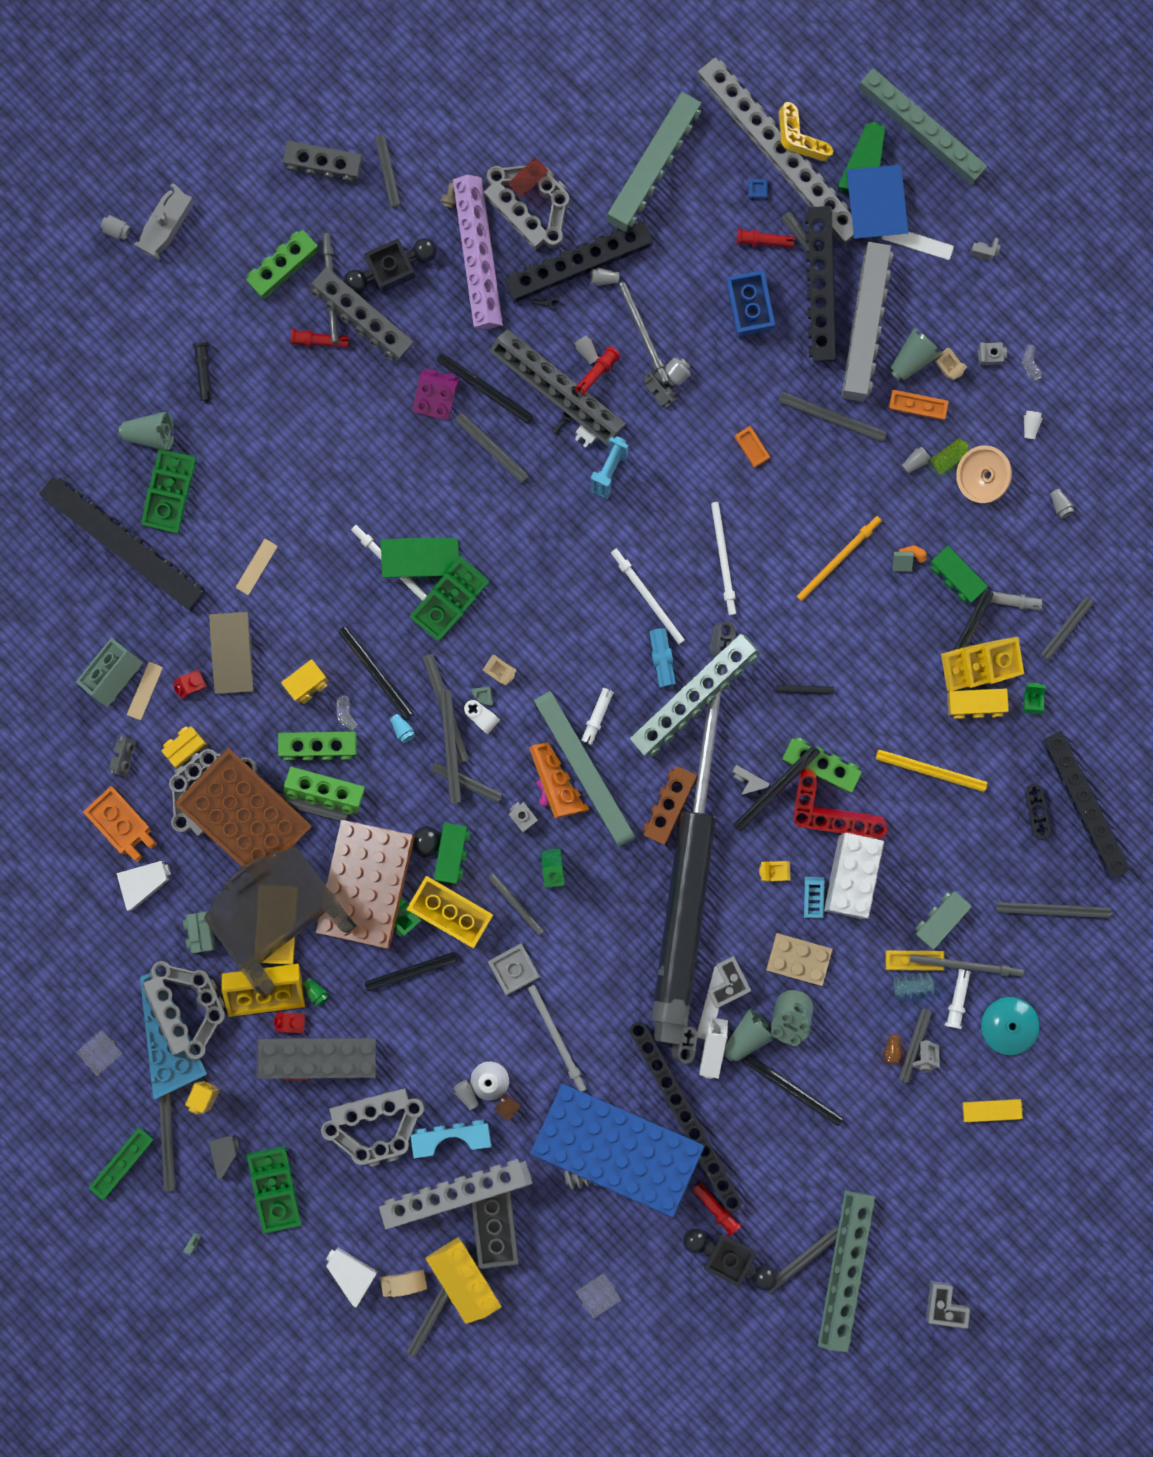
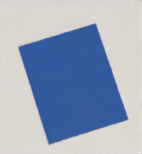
M901 165L848 169L847 178L854 239L909 234Z

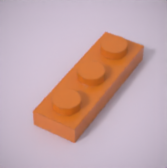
M892 390L888 410L944 421L949 401Z

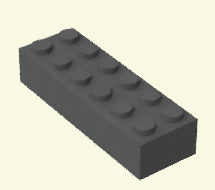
M256 1038V1078L258 1079L375 1078L376 1038Z

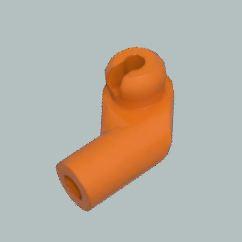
M912 545L898 550L899 552H913V556L916 557L919 563L927 560L926 551L918 546Z

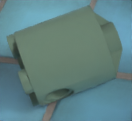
M788 990L777 997L771 1024V1032L774 1037L792 1046L799 1045L800 1042L808 1037L814 1009L813 1002L809 996L797 990Z

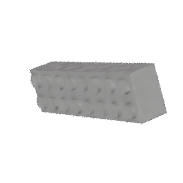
M868 242L864 251L841 395L842 399L864 402L872 390L873 382H870V378L872 379V375H874L876 363L872 362L877 356L879 346L875 343L878 342L882 327L878 326V324L881 323L884 315V307H881V305L884 304L887 296V289H884V286H887L890 270H887V268L890 267L893 258V252H890L891 245Z

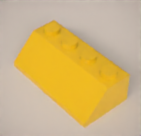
M428 876L424 878L407 908L408 911L472 948L476 946L494 916L492 913Z
M299 964L223 973L222 993L228 1017L305 1007Z
M459 1237L425 1258L465 1324L485 1318L501 1307Z

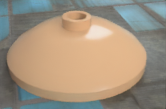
M975 447L969 450L960 460L956 474L957 483L961 492L971 501L978 503L993 502L999 499L1010 485L1012 478L1010 462L1006 455L995 447ZM988 472L991 473V477L989 479L987 478Z

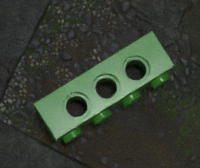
M303 229L300 232L297 231L290 237V241L287 244H282L276 249V253L272 257L268 256L265 258L262 266L257 270L253 269L247 275L248 278L246 280L251 288L264 300L320 250ZM293 248L301 249L297 255L291 254ZM280 260L286 261L284 267H278L277 263ZM265 273H272V277L270 279H263V275Z
M278 733V756L283 757L284 761H293L295 757H302V760H314V757H322V760H333V756H341V760H352V756H357V733ZM320 741L323 747L320 751L316 752L313 750V744ZM335 741L342 743V748L339 751H333L332 744ZM296 742L303 743V749L300 752L294 750Z
M797 737L796 740L792 738L781 761L793 765L800 758V752L808 751L811 747L806 745L807 741ZM817 747L820 750V754L805 769L813 770L817 778L851 794L862 773L858 770L859 767L850 762L848 765L841 762L842 758L834 754L828 756L824 754L825 750ZM819 759H824L827 762L826 769L818 768L817 762ZM839 767L844 770L843 778L836 777L834 773L836 768Z
M290 766L284 784V795L291 799L305 800L309 804L317 803L328 809L335 808L342 810L346 814L354 813L358 815L365 787ZM307 785L309 788L302 789L301 786ZM321 790H326L328 793L320 794L319 792ZM344 795L347 798L339 799L338 796Z

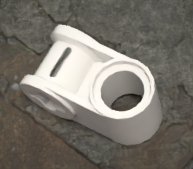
M476 700L468 701L464 707L465 714L486 734H489L500 721L496 715ZM477 705L476 709L478 712L470 714L468 706Z

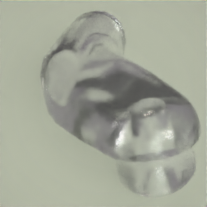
M1027 345L1021 362L1029 378L1033 381H1038L1041 379L1042 373L1034 362L1036 347Z
M342 695L337 699V717L341 724L353 732L358 724L350 715L349 697Z

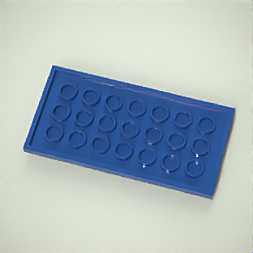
M561 1084L530 1155L674 1218L702 1154L704 1145L565 1084Z

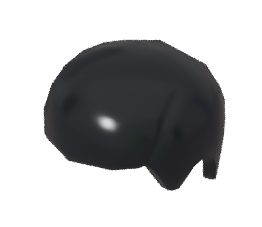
M423 826L413 834L415 837L412 850L418 856L424 858L433 856L439 849L441 842L440 834L434 828Z

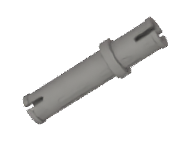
M993 592L994 595L990 603L1019 607L1022 610L1027 608L1040 611V606H1042L1041 598L1025 597V594L1019 596Z

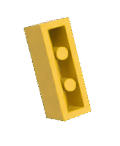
M1007 689L949 691L947 693L948 716H953L954 719H964L965 715H973V718H984V714H992V717H1003V713L1009 712Z
M205 1081L197 1082L194 1084L185 1105L189 1107V1111L198 1115L210 1111L221 1088Z

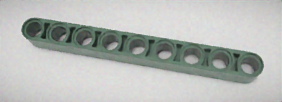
M551 691L534 699L537 708L618 847L635 839L632 830Z

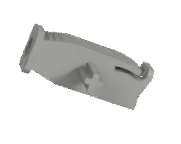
M173 183L170 185L173 191H168L162 197L144 226L140 242L134 244L138 250L157 261L160 259L159 254L171 243L195 203L192 197L185 195Z

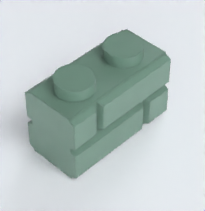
M211 912L186 915V919L183 920V926L189 935V938L186 939L187 950H191V953L216 950Z

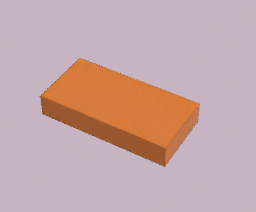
M751 426L734 435L753 468L771 458Z

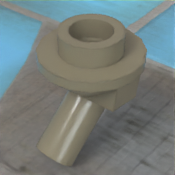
M449 183L447 195L442 194L440 199L444 207L454 208V205L457 206L453 183Z

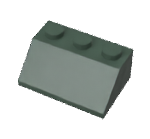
M111 637L77 679L76 683L92 697L108 707L122 688L127 685L134 673L139 670L143 662Z

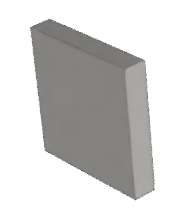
M522 943L488 961L505 995L540 977Z

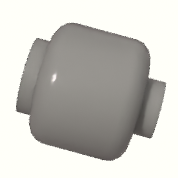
M673 358L664 368L669 383L672 386L674 384L680 386L691 375L689 371L691 366L684 358L681 360Z

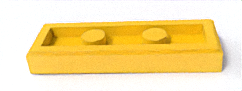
M885 951V970H944L943 966L909 962L910 954L944 959V951Z
M1021 1099L962 1102L963 1122L1023 1119Z

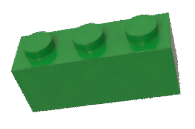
M949 546L944 548L929 563L931 571L937 576L940 575L944 579V584L950 590L954 589L958 593L957 597L963 603L967 602L970 604L988 587Z
M444 823L434 880L458 884V880L462 881L464 869L460 868L461 862H465L467 855L464 845L465 842H469L470 831H467L468 827Z

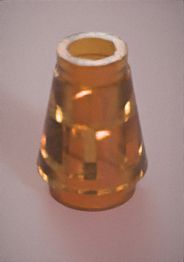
M889 1034L882 1055L884 1062L899 1064L901 1059V1036Z

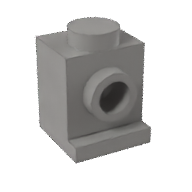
M1003 342L980 343L978 346L979 366L1000 365L1007 358V348L1003 347ZM996 350L997 355H992L990 351Z

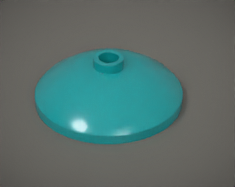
M1004 997L991 1003L985 1010L981 1020V1032L985 1042L994 1051L1004 1055H1018L1027 1051L1035 1043L1039 1033V1019L1035 1010L1024 1000L1015 997ZM1010 1023L1015 1024L1014 1030L1009 1029Z

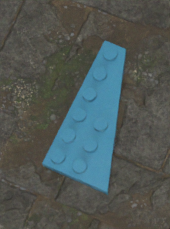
M155 970L156 975L161 977L159 970ZM149 973L140 977L152 1093L153 1100L207 1075L200 1059L195 1061L189 1060L184 1052L172 1056L142 988L144 982L151 980ZM163 991L157 995L160 1001H166L168 998L167 994ZM172 1009L166 1010V1017L174 1019L175 1012ZM175 1027L173 1034L176 1037H181L183 1035L182 1028ZM187 1033L186 1036H187L189 1042H191V1039H190V1037H189V1035H188V1033ZM192 1045L190 1047L191 1054L198 1055L194 1046Z

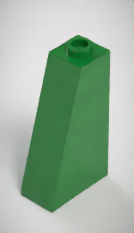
M877 122L866 124L840 180L837 192L849 194L848 169L880 167L885 126H881Z
M561 849L542 850L545 889L565 887Z

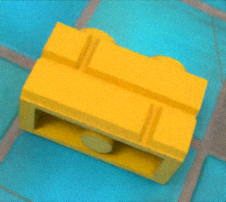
M186 726L178 732L179 736L174 741L173 739L168 740L163 745L164 749L161 750L176 769L188 762L193 754L200 752L207 746V743L192 726L189 728Z

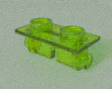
M958 438L929 461L941 475L962 459L969 451V445L966 441Z

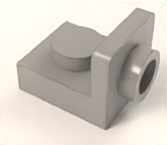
M995 238L991 247L982 242L974 243L970 255L992 261L994 256H998L1001 245H998L999 239Z
M927 1040L920 1042L921 1060L913 1062V1067L924 1073L939 1068V1045Z

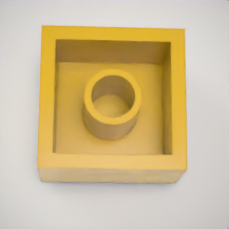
M311 659L281 683L298 704L301 702L305 704L312 699L311 695L314 692L324 690L328 686L326 683L329 680Z

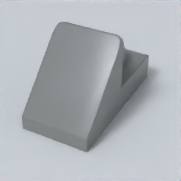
M738 765L731 772L735 774L734 778L742 783L744 781L748 782L741 795L763 790L769 786V783Z

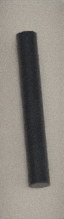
M776 685V692L834 694V686Z

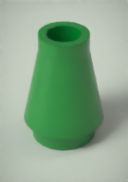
M312 978L307 979L302 984L313 1005L315 1004L319 1007L329 999L328 992Z

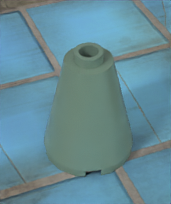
M916 327L911 331L890 367L893 370L891 374L898 380L901 378L906 380L942 354L940 350L938 352L935 351L937 347L924 334L920 333L918 335L916 333L918 331Z
M160 412L125 421L119 426V436L127 442L169 450L174 440V436H170L171 430H174L173 420L169 413Z
M750 1008L726 1043L724 1055L730 1061H739L773 1041L776 1037L769 1030V1023L757 1011L754 1010L752 1012Z

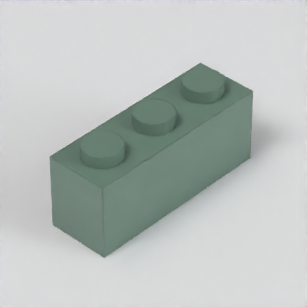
M955 891L951 893L946 892L940 899L942 903L939 907L934 906L928 913L930 917L925 922L922 920L915 927L917 931L914 935L931 950L937 947L972 907Z

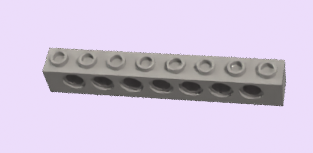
M516 1159L507 1162L508 1166L501 1168V1165L489 1168L490 1172L485 1174L481 1170L472 1173V1178L469 1179L462 1176L454 1179L455 1183L450 1185L446 1181L437 1184V1189L434 1190L427 1187L419 1190L420 1194L415 1196L411 1192L402 1195V1200L396 1201V1198L384 1201L385 1205L379 1207L385 1230L533 1184L526 1161L519 1163V1160ZM506 1172L511 1176L509 1182L505 1179ZM488 1177L493 1181L492 1187L487 1184ZM470 1183L475 1186L474 1193L469 1188ZM453 1189L458 1193L457 1198L452 1195ZM435 1194L440 1197L439 1204L435 1201ZM418 1200L422 1202V1209L417 1206ZM401 1205L405 1208L404 1214L400 1212Z

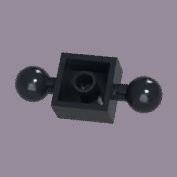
M399 238L364 253L370 269L364 272L356 269L350 270L344 276L343 282L359 294L366 289L368 282L375 279L380 292L383 293L416 278L410 263L416 260L422 263L432 261L436 256V246L430 239L422 238L414 243L411 251L405 253Z
M690 1229L685 1233L683 1245L688 1252L693 1254L704 1252L709 1255L703 1266L704 1270L738 1288L746 1275L752 1278L753 1284L759 1290L768 1291L776 1285L777 1274L773 1268L766 1265L757 1268L752 1265L757 1254L756 1250L722 1232L715 1245L708 1241L707 1235L700 1229Z

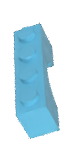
M484 1120L472 1121V1125L465 1126L464 1123L453 1124V1128L447 1129L445 1125L436 1126L434 1131L427 1132L426 1128L414 1130L415 1133L411 1134L414 1158L433 1156L438 1143L448 1137L463 1139L470 1146L471 1150L492 1146L489 1124L484 1123Z

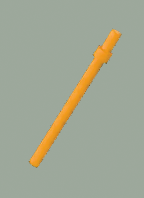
M876 516L867 526L864 525L859 530L860 533L796 597L802 602L865 538H868L873 533L872 531L882 520Z

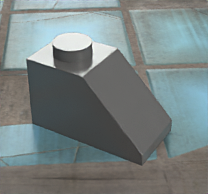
M234 1135L209 1141L217 1179H222L226 1175L238 1155V1150H240L239 1140Z

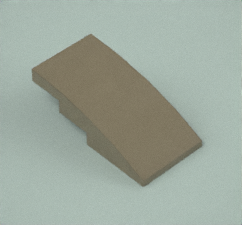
M248 612L210 614L215 694L254 691Z

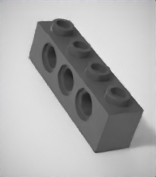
M288 140L283 159L284 167L288 171H305L306 174L312 176L321 174L328 179H335L337 177L349 183L359 181L363 162L361 154ZM303 156L309 157L305 163L299 161ZM320 160H327L325 166L318 165ZM339 163L346 164V167L342 170L336 168Z

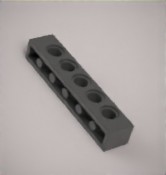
M325 267L311 283L309 288L311 294L316 299H321L330 311H335L344 323L354 327L358 335L367 338L372 347L380 349L389 361L397 363L410 349L413 341L328 268ZM331 289L335 292V294L330 295L327 293L326 290ZM341 302H347L350 307L342 306ZM356 314H361L364 317V319H358L356 317ZM370 327H377L379 332H373ZM385 339H391L393 344H387Z

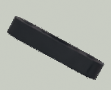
M1039 784L1028 785L1025 789V799L1032 834L1037 839H1044L1049 836L1051 831L1044 792ZM1032 787L1039 791V794H1036V800L1041 799V803L1038 802L1031 805L1030 801H1034V796L1029 794ZM1035 806H1040L1043 810L1040 817H1036L1032 813V809ZM1044 818L1045 822H1041V826L1046 828V831L1041 836L1040 833L1036 832V829L1039 828V822L1034 823V820Z

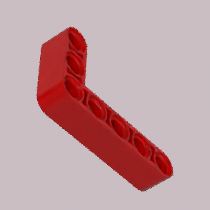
M804 769L800 773L793 810L795 825L801 828L843 834L849 833L871 838H882L887 834V823L882 816L813 806L817 786L816 774L811 769ZM806 777H810L813 779V781L810 783H806L803 781V779ZM803 795H807L810 797V799L807 801H803L800 799V797ZM800 813H804L807 815V817L804 819H800L797 817V815ZM819 816H824L826 818L822 822L816 820V818ZM838 819L845 820L843 824H837L835 821ZM856 822L864 823L861 827H856L854 824ZM877 824L883 826L880 830H876L873 827Z

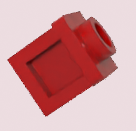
M199 669L180 676L173 682L174 691L179 695L180 699H184L188 695L207 687Z
M276 1012L273 1021L275 1032L304 1033L305 1014Z

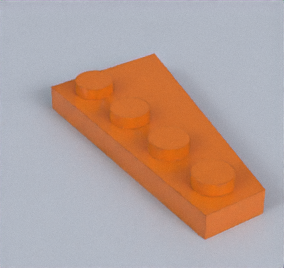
M546 742L532 745L529 750L554 818L588 811V806L583 804L579 798L581 796L577 789L574 790L571 785L569 775L560 767L561 762L550 744Z

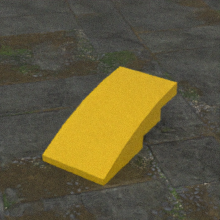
M1018 637L977 644L941 654L947 691H955L965 687L972 688L985 683L993 684L1024 674Z

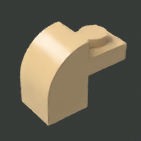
M424 1270L408 1271L402 1274L380 1277L383 1297L403 1296L427 1289Z

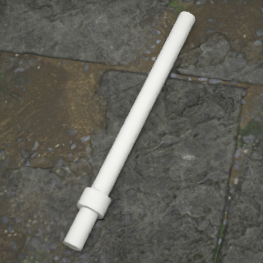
M719 502L711 503L725 589L723 593L724 601H727L728 614L736 615L734 603L736 597L735 591L732 590Z
M355 525L351 531L361 540L365 547H368L381 560V549L373 542L374 539L369 534L366 535ZM400 578L421 600L424 599L426 594L410 578Z
M617 548L613 550L611 554L619 563L618 567L627 574L678 644L682 643L685 639L632 570L630 562L624 559Z

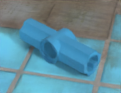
M660 628L649 631L653 650L651 651L654 668L657 671L659 688L676 685L672 667V652L668 645L666 629Z

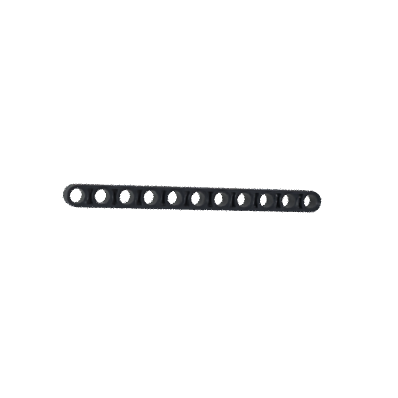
M633 1023L630 1027V1034L686 1137L709 1147V1153L706 1156H700L699 1161L726 1210L730 1212L739 1210L741 1200L644 1023ZM636 1025H641L644 1028V1033L641 1036H636L633 1033V1028ZM646 1042L653 1044V1050L650 1053H645L642 1050V1046ZM656 1059L661 1060L663 1063L660 1070L652 1068V1062ZM663 1077H670L672 1079V1084L669 1087L661 1085ZM673 1094L681 1096L679 1104L671 1103L670 1098ZM683 1111H688L691 1115L690 1119L686 1122L680 1119V1114ZM693 1128H697L700 1131V1135L696 1139H692L689 1136V1132ZM717 1163L719 1166L718 1171L710 1173L708 1171L709 1164ZM720 1180L728 1182V1187L725 1190L718 1189L717 1184ZM734 1197L737 1199L735 1207L727 1206L729 1198Z

